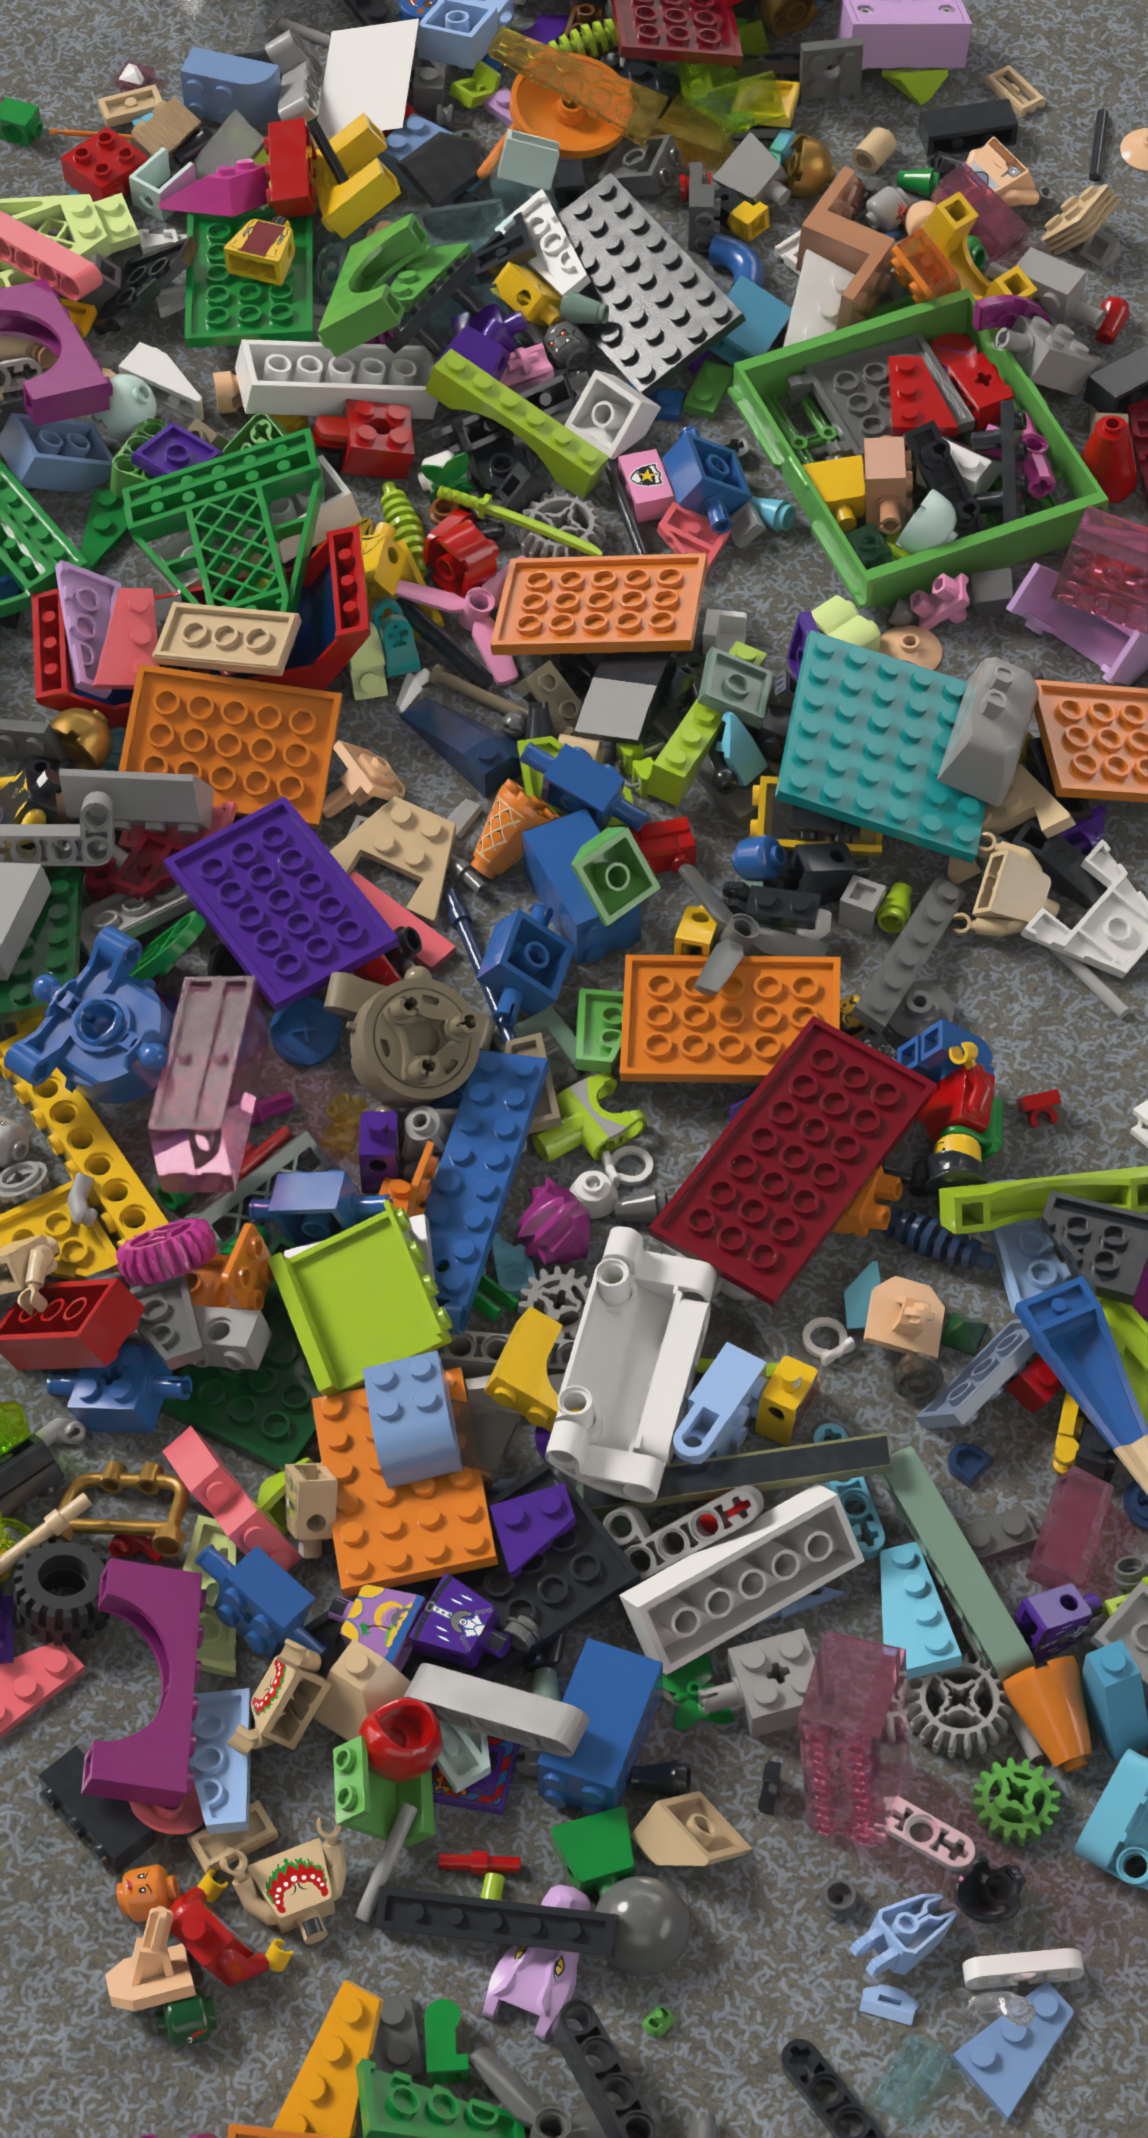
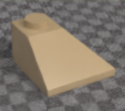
M353 1639L331 1668L327 1681L332 1685L313 1718L345 1740L350 1741L358 1737L360 1726L368 1714L376 1711L387 1702L403 1698L411 1681L385 1658Z
M700 1791L656 1801L630 1835L638 1844L642 1855L654 1862L655 1865L706 1866L744 1856L752 1850L749 1844Z

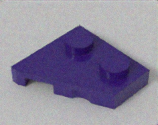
M565 1483L490 1506L511 1578L522 1573L521 1568L536 1554L541 1556L552 1546L553 1541L557 1537L563 1536L577 1524Z

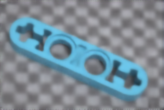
M824 1424L815 1431L813 1443L824 1442V1437L830 1436L832 1440L848 1438V1435L837 1424ZM864 1477L852 1478L844 1483L838 1481L826 1482L827 1488L838 1494L843 1509L844 1505L849 1501L856 1500L864 1504L866 1510L860 1515H851L845 1509L844 1511L850 1526H853L851 1529L863 1558L868 1560L878 1557L880 1551L884 1549L885 1533ZM865 1523L868 1537L874 1539L873 1546L867 1547L865 1542H860L862 1534L860 1526Z

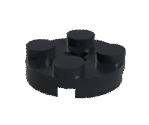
M496 439L479 447L474 457L473 455L471 456L469 463L471 480L476 487L481 489L484 495L487 493L495 496L494 492L518 461L535 473L534 456L526 446L523 445L522 449L514 445V440ZM503 464L508 469L498 470V465Z

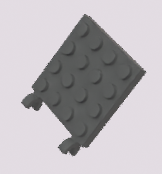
M921 333L803 367V375L787 377L786 382L790 389L786 391V397L790 404L801 401L807 396L808 392L812 391L841 439V442L836 441L826 444V449L830 456L825 457V461L862 455L864 462V438H880L884 435L892 436L888 356H921L958 425V434L974 429L975 419Z

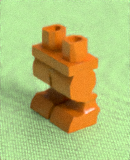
M881 1165L832 1232L842 1234L854 1232L855 1236L866 1238L869 1229L886 1230L891 1219V1212L889 1206L881 1205L880 1203L882 1199L894 1202L899 1201L903 1192L900 1178L884 1174Z

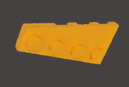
M349 1980L343 1981L272 2128L354 2138L358 2121L356 2116L359 2107L356 2066L362 2058L369 2060L370 2054L373 2053L384 1999Z

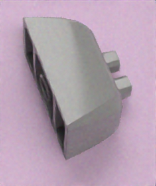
M998 657L985 658L968 679L937 781L994 806H1001L1015 774L1039 695V688L1029 671Z

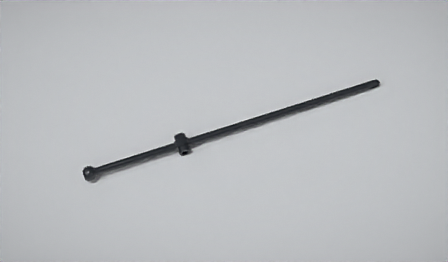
M609 458L604 470L635 555H649L615 459ZM693 647L692 651H679L672 663L673 672L675 671L676 673L678 665H685L690 668L700 666L696 647ZM694 680L687 696L691 707L699 696L696 680ZM716 738L708 751V756L715 772L711 779L712 787L716 792L728 795L737 788L739 779L734 770L727 768L722 752L716 750Z

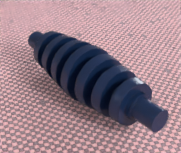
M892 1207L890 1209L891 1219L887 1229L882 1230L883 1234L890 1238L895 1234V1241L902 1245L907 1242V1247L912 1251L917 1252L919 1250V1254L926 1258H930L933 1255L934 1260L941 1262L947 1259V1263L952 1265H958L961 1262V1267L972 1269L977 1264L990 1270L994 1267L997 1256L983 1251L981 1241L975 1238L969 1241V1235L966 1233H952L940 1225L939 1218L935 1217L931 1220V1217L925 1214L917 1216L916 1212L909 1210L903 1213L902 1208Z

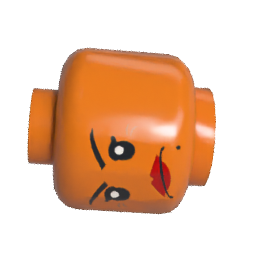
M153 1864L127 1871L123 1876L122 1882L117 1884L116 1894L122 1914L124 1916L129 1915L137 1923H142L148 1920L149 1912L152 1908L163 1906L169 1910L174 1900L180 1897V1890L175 1875L169 1876L163 1866Z

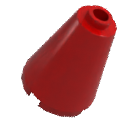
M1109 415L1102 417L1096 423L1080 457L1109 499L1108 504L1125 500L1128 495L1135 491L1138 483V473L1127 422L1118 416Z

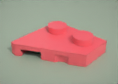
M673 501L658 524L657 533L674 554L707 553L708 573L729 540L731 529L724 534L713 533L709 518L688 508L685 509Z

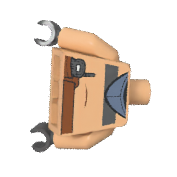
M992 137L983 148L970 151L966 161L965 172L962 176L967 190L962 195L973 208L980 202L991 213H997L1002 209L1020 205H1035L1041 210H1047L1053 206L1055 197L1053 195L1048 196L1050 189L1043 185L1037 191L1029 170L1009 152L1010 149L1005 148L995 137Z

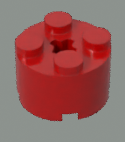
M465 520L451 527L424 545L423 558L425 565L431 564L435 574L430 577L434 584L443 591L465 597L470 589L481 588L484 583L497 574L496 557L499 556L498 547L493 540L486 539L470 520Z

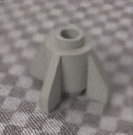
M429 1106L413 1107L408 1111L409 1114L405 1119L404 1127L406 1134L401 1156L406 1162L415 1161L423 1154L422 1151H424L427 1141L435 1143L433 1153L441 1151L443 1154L458 1109H433Z

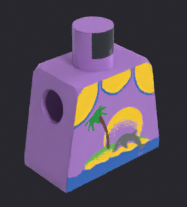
M364 1585L355 1602L336 1596L330 1605L328 1617L343 1623L340 1635L347 1647L355 1639L385 1658L401 1672L413 1648L409 1635L424 1611L427 1602L425 1597Z

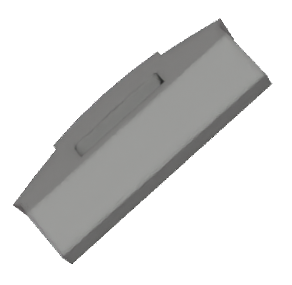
M466 798L447 818V820L456 824L455 840L462 837L484 808L481 804Z

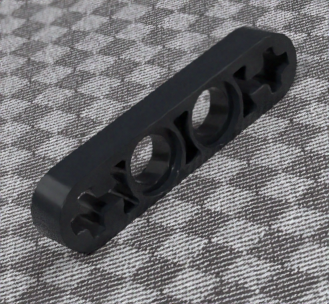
M795 2039L786 2044L781 2054V2068L833 2138H868L869 2135H872L873 2138H886L810 2041ZM794 2052L799 2056L809 2055L807 2066L814 2076L807 2084H804L803 2081L807 2080L808 2073L802 2065L797 2064L794 2067L791 2065L792 2053ZM818 2069L822 2070V2072L815 2074ZM820 2084H829L835 2088L837 2097L833 2102L821 2103L815 2099L813 2095L814 2089ZM846 2117L857 2118L863 2125L862 2132L855 2137L844 2135L839 2129L841 2120Z

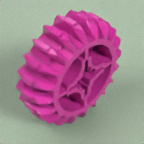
M181 1219L177 1222H170L157 1226L154 1229L146 1230V1232L134 1236L133 1239L127 1240L118 1248L115 1254L118 1260L117 1266L125 1282L129 1285L143 1286L145 1284L152 1285L160 1281L164 1282L167 1279L176 1278L179 1275L199 1268L202 1264L208 1263L218 1250L215 1242L217 1239L213 1229L210 1228L208 1221L205 1219Z

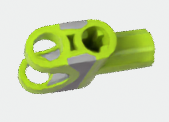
M602 1072L581 1080L562 1091L557 1096V1102L563 1126L536 1132L531 1138L536 1151L547 1163L552 1162L580 1145L584 1146L593 1159L600 1160L602 1152L609 1151L611 1154L640 1134L647 1124V1118L640 1110L611 1113L600 1107V1101L610 1096L617 1088L615 1078L610 1073Z

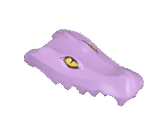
M560 1884L551 1887L541 1903L544 1906L591 1911V1903L586 1894L574 1887ZM512 1945L502 1956L491 1976L481 2015L494 2020L502 2001L540 2016L534 2037L547 2042L552 2026L562 2006L571 2000L573 1996L580 1953Z

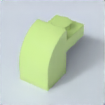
M370 622L371 635L347 663L353 699L355 701L388 695L382 645L377 628L372 622Z

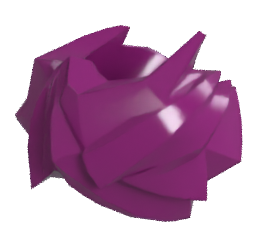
M546 1177L544 1186L528 1188L527 1190L532 1200L529 1201L530 1206L517 1224V1226L521 1227L515 1235L526 1244L525 1254L542 1260L544 1265L552 1263L565 1265L572 1261H578L581 1257L587 1259L590 1246L589 1210L583 1206L582 1202L571 1191L556 1185L550 1178Z

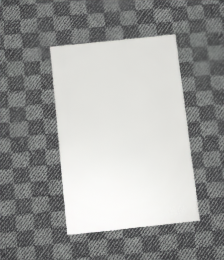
M419 19L332 31L317 118L326 135L334 137L362 113H365L381 131L403 127Z

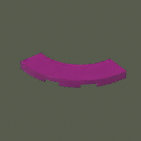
M996 295L975 301L972 325L978 332L998 327L1012 328L1019 315L1031 319L1034 316H1038L1046 320L1050 325H1053V323L1036 302L1023 296Z

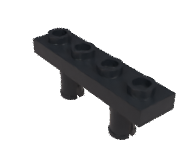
M473 253L463 261L458 257L445 270L449 276L445 280L440 277L427 290L431 294L426 301L420 298L409 310L412 314L410 319L406 321L402 318L400 324L391 329L390 332L394 336L386 346L396 354L411 339L414 340L416 338L435 359L440 356L449 343L430 325V318L451 298L460 304L471 318L481 311L486 303L466 284L468 282L466 279L478 267L481 261Z
M1014 399L1000 401L1001 426L999 429L971 433L973 451L981 452L1002 449L1003 487L1001 491L974 494L973 499L979 503L980 514L1003 511L1004 524L1030 515L1029 507L1025 503L1024 492L1029 490L1028 476L1024 472V461L1028 460V449L1026 442L1023 441V430L1027 429V417L1025 411L1019 408Z
M932 420L904 433L902 437H904L908 449L911 450L912 458L929 492L932 489L936 490L952 503L956 511L957 523L953 531L958 536L955 540L987 530L979 513V503L972 498L950 454V444L947 440L943 439L935 421Z

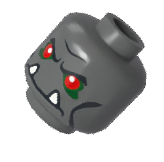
M568 321L556 322L547 329L543 339L546 353L558 368L575 369L581 366L588 358L590 343L575 323Z

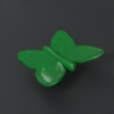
M463 452L454 456L443 467L437 465L421 466V472L425 477L434 482L431 485L434 491L431 493L430 504L437 499V492L441 485L460 492L475 490L470 485H465L468 484V478L466 476L462 477L467 472L470 463L467 453Z
M705 1653L685 1664L683 1669H676L667 1675L663 1673V1688L667 1692L676 1694L673 1697V1701L680 1703L675 1712V1726L680 1731L694 1726L702 1718L715 1724H729L734 1721L730 1708L712 1712L709 1715H704L702 1711L704 1706L700 1705L698 1690L715 1687L713 1683L705 1685L711 1680L713 1672L710 1657Z

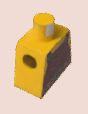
M784 1356L761 1394L755 1432L789 1447L821 1392L819 1371L790 1356ZM779 1410H781L784 1418H777L775 1415H779Z

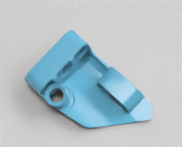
M1128 1749L1120 1760L1084 1827L1073 1853L1129 1885L1148 1890V1758ZM1134 1856L1144 1857L1147 1862L1146 1873L1139 1878H1131L1126 1873V1863Z

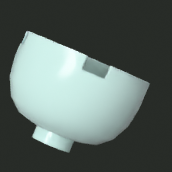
M117 374L110 378L113 387V395L109 396L110 410L93 414L97 422L102 419L103 423L108 427L104 430L108 435L120 441H127L140 422L144 421L143 424H145L148 418H155L157 403L152 390L142 379L135 375Z
M932 489L904 528L896 545L910 554H916L954 541L958 534L953 531L957 523V515L952 503Z

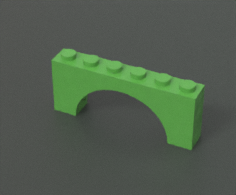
M413 213L350 246L318 329L321 344L326 349H330L335 358L400 324L405 309L387 283L382 284L405 264L424 253L430 238Z

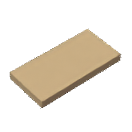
M173 602L152 657L156 664L282 676L302 620L299 613Z

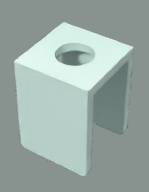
M508 129L497 177L550 190L559 158V142Z
M162 147L129 176L132 205L161 221H165L175 211L159 209L158 203L197 181L195 164L189 162L160 189H157L171 176L168 150ZM149 196L153 202V205L147 203L145 201V198Z

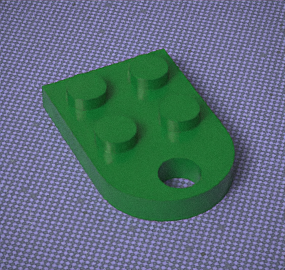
M197 911L187 914L142 949V955L138 963L128 976L141 981L148 978L154 980L153 977L157 974L160 977L165 976L175 966V960L203 931L207 923L206 920Z

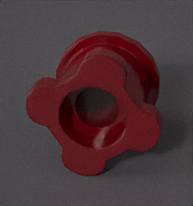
M113 856L104 865L82 866V870L87 875L85 878L86 891L88 896L94 900L101 901L117 893V891L112 889V880L117 874L114 869L116 859Z

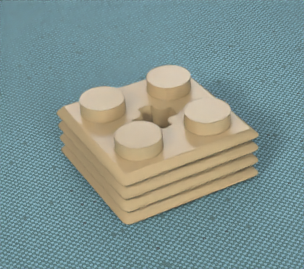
M1104 184L1098 188L1091 185L1079 196V199L1075 195L1070 197L1060 207L1063 213L1061 215L1057 214L1046 223L1045 228L1047 232L1042 236V241H1046V246H1050V251H1054V255H1060L1093 237L1117 208L1121 199L1116 198L1117 194H1112L1113 189H1108L1109 184Z

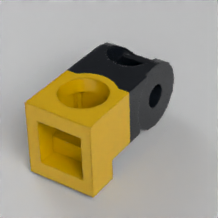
M720 188L714 191V198H721L720 217H714V219L720 221L721 225L749 243L770 227L769 207L759 201L753 206L739 198L737 192L731 188Z

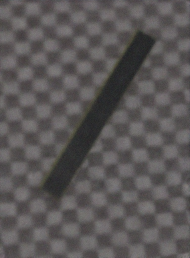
M885 1432L708 1458L701 1464L690 1462L665 1465L657 1498L651 1503H640L623 1499L582 1483L583 1500L596 1516L609 1514L623 1505H632L638 1509L719 1498L743 1485L753 1486L760 1492L893 1472L888 1433Z

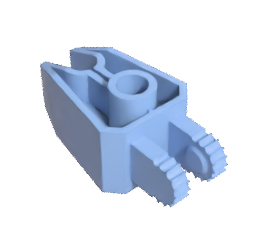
M920 1894L879 1909L869 1932L858 1938L849 1950L855 1957L862 1956L872 1949L876 1951L878 1956L873 1958L866 1967L867 1972L872 1977L888 1969L893 1973L906 1975L940 1943L948 1932L957 1912L953 1910L940 1916L932 1915L939 1909L944 1899L942 1894Z

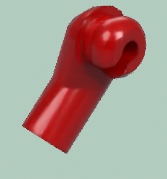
M115 1535L108 1545L110 1554L115 1558L121 1559L138 1553H144L158 1564L164 1557L152 1548L153 1536Z

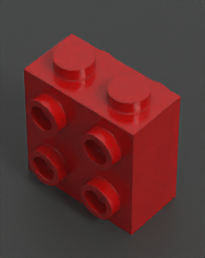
M109 127L104 128L61 157L64 180L80 193L90 194L93 202L122 193L123 197L131 193L129 176L148 160L146 155Z

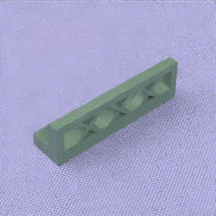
M307 1130L291 1132V1139L275 1150L243 1179L233 1178L184 1217V1219H205L208 1221L210 1228L213 1229L211 1225L220 1217L233 1218L231 1234L225 1239L221 1240L213 1229L217 1239L215 1241L218 1248L217 1252L221 1253L223 1245L239 1237L245 1223L255 1225L260 1223H253V1219H250V1216L242 1215L243 1199L249 1194L261 1196L260 1200L268 1199V1197L271 1198L272 1193H269L271 1177L275 1173L295 1172L298 1155L304 1150L308 1149L317 1162V1165L308 1172H324L331 1166ZM289 1163V1169H283ZM260 1185H262L261 1191H256V1190H255V1189H257ZM235 1206L234 1213H229L228 1211ZM241 1219L247 1220L240 1226Z

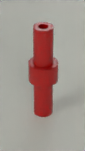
M472 1851V1855L440 1853L439 1870L471 1871V1875L485 1876L488 1872L520 1873L521 1857L489 1855V1851Z

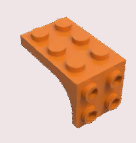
M244 1224L231 1255L216 1254L208 1263L202 1264L199 1268L185 1274L193 1305L262 1310L266 1293L275 1278L267 1258L271 1257V1254L255 1224Z

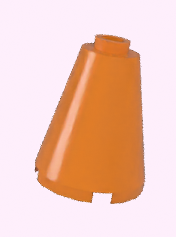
M1064 1656L1047 1661V1666L1038 1669L1032 1666L1011 1676L1003 1682L1002 1688L1008 1700L1056 1769L1064 1767L1066 1773H1071L1088 1765L1086 1759L1092 1756L1093 1752L1079 1665L1074 1656Z

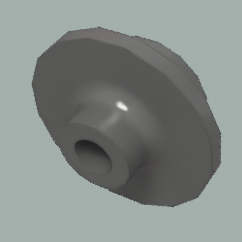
M914 981L890 1018L887 1026L896 1036L906 1041L911 1040L917 1035L922 1036L924 1030L942 1018L953 1023L955 1008L952 999L942 988L932 983Z

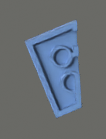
M1046 1980L953 2053L952 2060L1002 2118L1008 2122L1046 2058L1050 2055L1072 2020L1075 2011Z

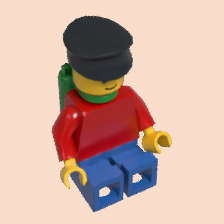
M944 1018L924 1030L922 1036L917 1035L897 1048V1062L937 1083V1092L917 1117L926 1130L927 1135L936 1141L933 1154L925 1160V1170L929 1175L925 1188L929 1193L939 1197V1189L988 1183L985 1179V1160L997 1153L1003 1144V1101L999 1097L994 1096V1067L990 1066L993 1059L992 1051L983 1039Z

